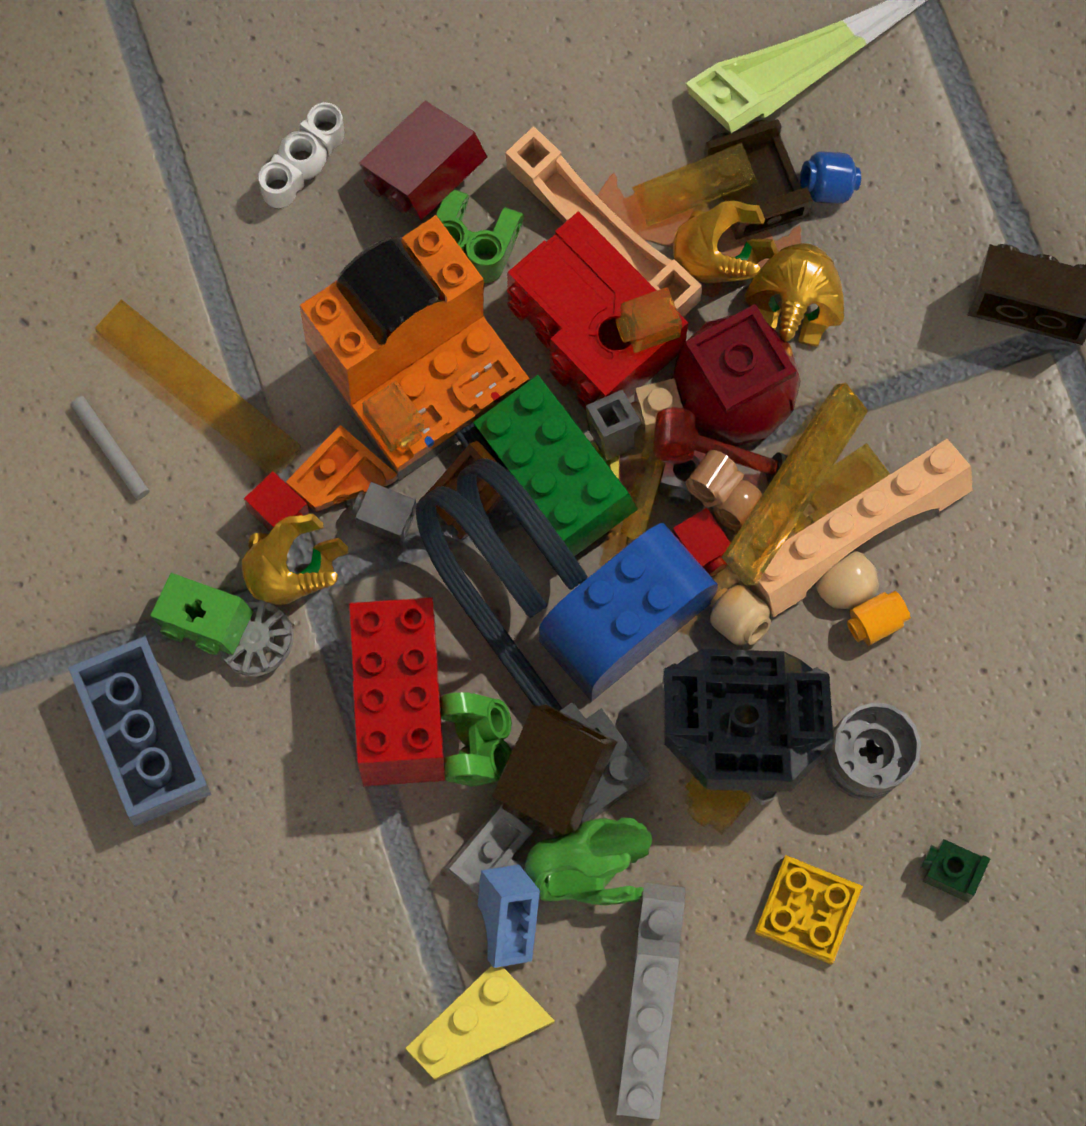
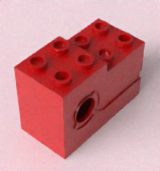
M579 211L555 231V235L547 242L544 240L507 272L509 301L507 305L519 320L527 319L536 328L534 330L536 337L545 347L550 349V373L559 384L564 387L569 385L578 394L576 397L577 401L585 411L586 405L622 389L629 399L635 393V388L646 384L678 355L679 349L686 341L688 322Z
M433 597L349 603L357 761L363 787L445 781Z

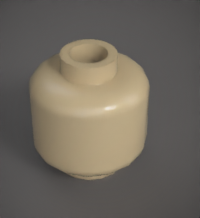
M738 585L729 590L723 588L711 601L710 606L713 608L710 614L711 625L734 645H745L747 643L753 645L761 640L769 630L771 620L769 619L770 607L748 587Z

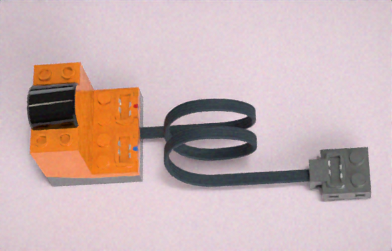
M435 215L403 237H389L368 247L344 267L337 281L299 305L307 354L384 462L398 474V481L457 441H460L465 449L470 443L479 441L495 459V461L481 458L463 469L457 478V492L449 487L440 486L423 496L418 501L416 507L417 526L424 547L443 582L532 705L546 704L618 741L580 822L581 826L583 822L593 820L648 781L650 774L602 708L585 719L574 702L564 708L561 707L467 578L453 556L442 533L437 517L436 505L445 510L466 532L529 618H532L547 607L544 599L513 559L493 529L479 497L476 476H478L494 488L503 498L502 500L568 589H574V587H577L587 579L585 571L523 486L507 470L473 423L529 382L530 378L483 316L484 278L437 215Z

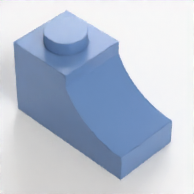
M519 864L481 870L477 906L481 910L486 927L487 959L494 968L531 962L533 958L540 890Z

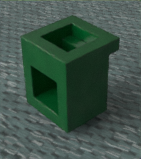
M943 839L938 848L933 845L930 846L923 860L921 868L928 870L923 882L969 903L978 889L991 858L984 855L980 856ZM949 860L959 862L962 866L961 872H951L947 867V862Z

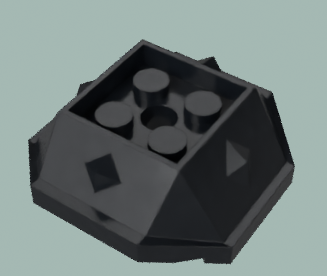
M701 649L689 655L680 663H674L663 670L664 745L707 790H742L745 793L748 791L791 792L832 750L834 732L829 673L817 667L812 669L801 659L785 651Z

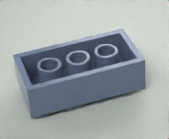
M146 636L68 667L126 813L134 827L211 795Z

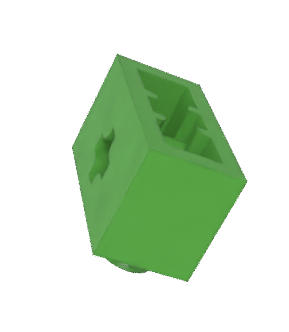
M170 573L150 617L161 627L159 632L172 640L182 642L185 637L196 641V647L212 655H217L219 650L234 655L253 614V610L240 597Z

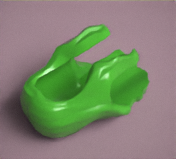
M621 817L617 821L600 818L585 821L575 832L538 841L530 849L526 857L525 872L539 888V899L542 901L552 902L573 899L601 906L636 902L642 897L643 887L623 886L605 889V887L618 872L627 869L630 863H636L638 859L649 855L652 835L642 823H638L633 818Z

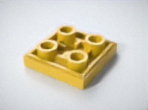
M785 855L754 934L832 965L863 886Z

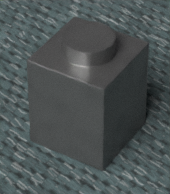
M371 482L366 493L360 491L352 509V514L356 515L357 529L402 547L416 515V499Z

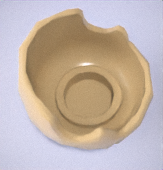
M856 550L845 556L816 582L817 593L825 600V603L834 609L851 610L875 597L879 589L875 566L863 553Z

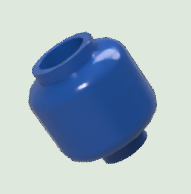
M819 151L814 153L809 161L803 163L800 173L801 188H808L814 202L843 204L850 200L854 191L859 189L861 171L858 167H855L852 157L846 153Z

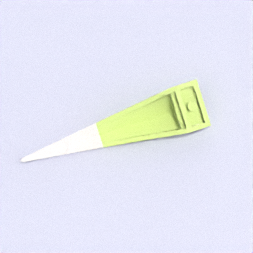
M887 0L811 33L746 55L718 62L686 82L688 93L730 133H733L757 116L763 118L769 116L927 0Z

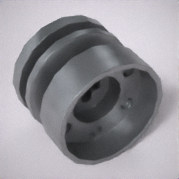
M873 702L856 707L833 728V747L823 758V763L827 776L838 790L853 798L870 800L885 796L912 775L920 760L921 741L915 724L906 713L890 704ZM866 746L869 753H875L876 758L868 763L867 757L860 756L859 753Z

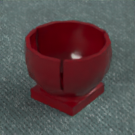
M756 304L735 315L706 322L679 349L671 379L674 378L685 414L684 420L703 438L731 446L763 440L771 435L793 412L801 383L790 344L781 339L780 334L766 322Z

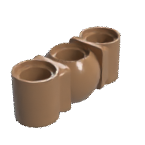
M710 450L686 480V488L696 499L703 502L705 507L713 506L714 514L718 521L727 528L734 530L733 535L740 540L744 549L759 558L781 543L791 529V522L771 502L764 504L761 491L751 482L742 479L744 474L738 471L736 464L727 455L717 450Z

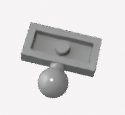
M498 804L445 868L473 893L478 895L481 870L519 864L525 871L526 861H514L512 856L532 834V831L515 815L508 813L502 808L501 804Z

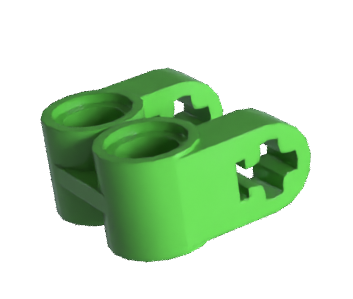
M454 189L442 200L436 215L484 278V283L493 282L504 271L520 233L524 214L504 207L493 231L482 230L473 232L467 230L462 219L467 208L469 194ZM486 253L492 255L493 258L482 260L477 256Z
M459 692L442 695L440 697L441 719L455 724L457 736L465 745L459 751V754L444 758L445 780L470 787L499 782L512 753L510 746L504 741L510 735L512 726L508 707L500 699L474 693Z

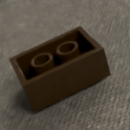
M990 244L978 272L968 316L1083 345L1086 340V265L1078 264L1072 266L1060 263L1057 258L1051 255L1038 254L1033 256L1020 252L1018 248L1012 245L999 244L995 246Z

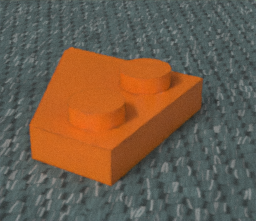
M339 425L286 481V484L315 512L355 498L360 491L366 493L371 482L383 487L390 485L398 479V474L342 425Z

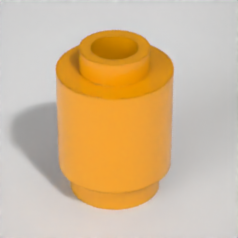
M897 591L889 594L882 592L849 611L851 619L847 621V626L857 642L863 640L870 646L903 628L904 622L910 620L911 617L907 605Z

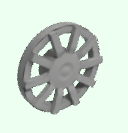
M262 600L246 603L252 610H257L255 621L249 620L239 642L240 645L236 648L234 655L219 650L227 665L242 675L260 676L272 672L286 660L293 646L294 633L289 618L280 608ZM265 610L274 613L265 623H262ZM281 618L284 628L270 631L269 628ZM285 636V642L282 647L273 643L274 637ZM270 649L279 653L268 663L265 654ZM245 651L246 655L243 666L236 664L233 660ZM252 656H259L262 666L250 667Z

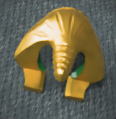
M734 200L724 201L707 212L693 211L688 221L677 228L673 242L674 260L695 280L702 283L731 282L753 278L761 271L758 263L764 259H770L779 251L772 239L748 240L741 253L736 257L724 256L718 251L717 244L719 238L732 224H764L765 221L759 205H748Z
M800 243L782 248L781 251L773 255L763 265L761 271L754 277L744 295L745 301L751 306L756 304L766 322L775 330L781 310L780 336L784 341H790L795 336V331L798 330V326L804 318V313H806L807 308L812 303L817 304L818 308L805 315L799 337L800 343L818 347L821 336L829 326L841 325L844 321L843 290L833 260L823 250L811 244ZM775 294L780 295L782 299V309L774 299Z
M313 513L304 516H289L279 521L269 534L255 533L249 537L248 547L250 549L242 559L243 579L255 599L273 605L289 604L303 596L328 586H333L339 576L334 573L332 561L339 556L348 554V546L339 538L320 542L313 547L311 563L307 568L298 574L290 572L286 561L293 541L300 534L323 529L324 527L323 522Z

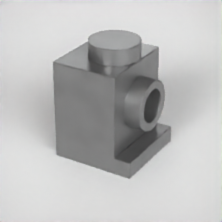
M623 389L586 405L588 430L605 461L635 448L634 432L638 430L637 426L641 425V421Z

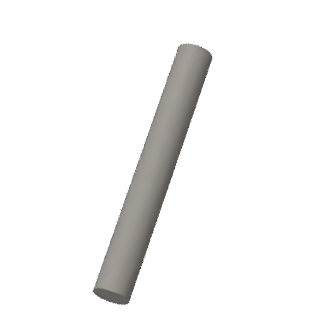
M84 396L76 398L70 405L136 500L145 497L150 492L148 487Z

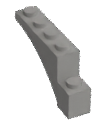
M644 882L617 1115L659 1120L680 959L685 887Z

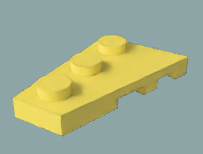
M491 965L405 1049L434 1080H437L481 1059V1057L520 1040L522 1037L554 1024L555 1020L504 967L494 968Z

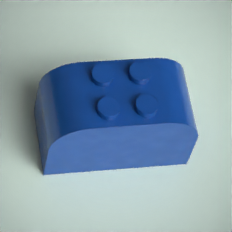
M660 523L641 534L566 595L541 622L539 626V642L592 702L709 606L717 593L718 584L664 523Z

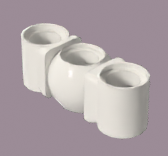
M322 102L312 107L308 113V118L299 124L300 131L292 132L283 138L277 154L272 156L271 162L266 163L261 168L258 178L263 200L269 206L283 208L290 205L296 197V192L305 186L304 180L312 179L319 174L326 162V157H329L332 150L342 143L344 139L343 117L337 106ZM324 122L335 124V127L328 131L317 129L318 125ZM299 151L311 153L304 160L293 158V155ZM275 180L287 182L281 189L268 187Z

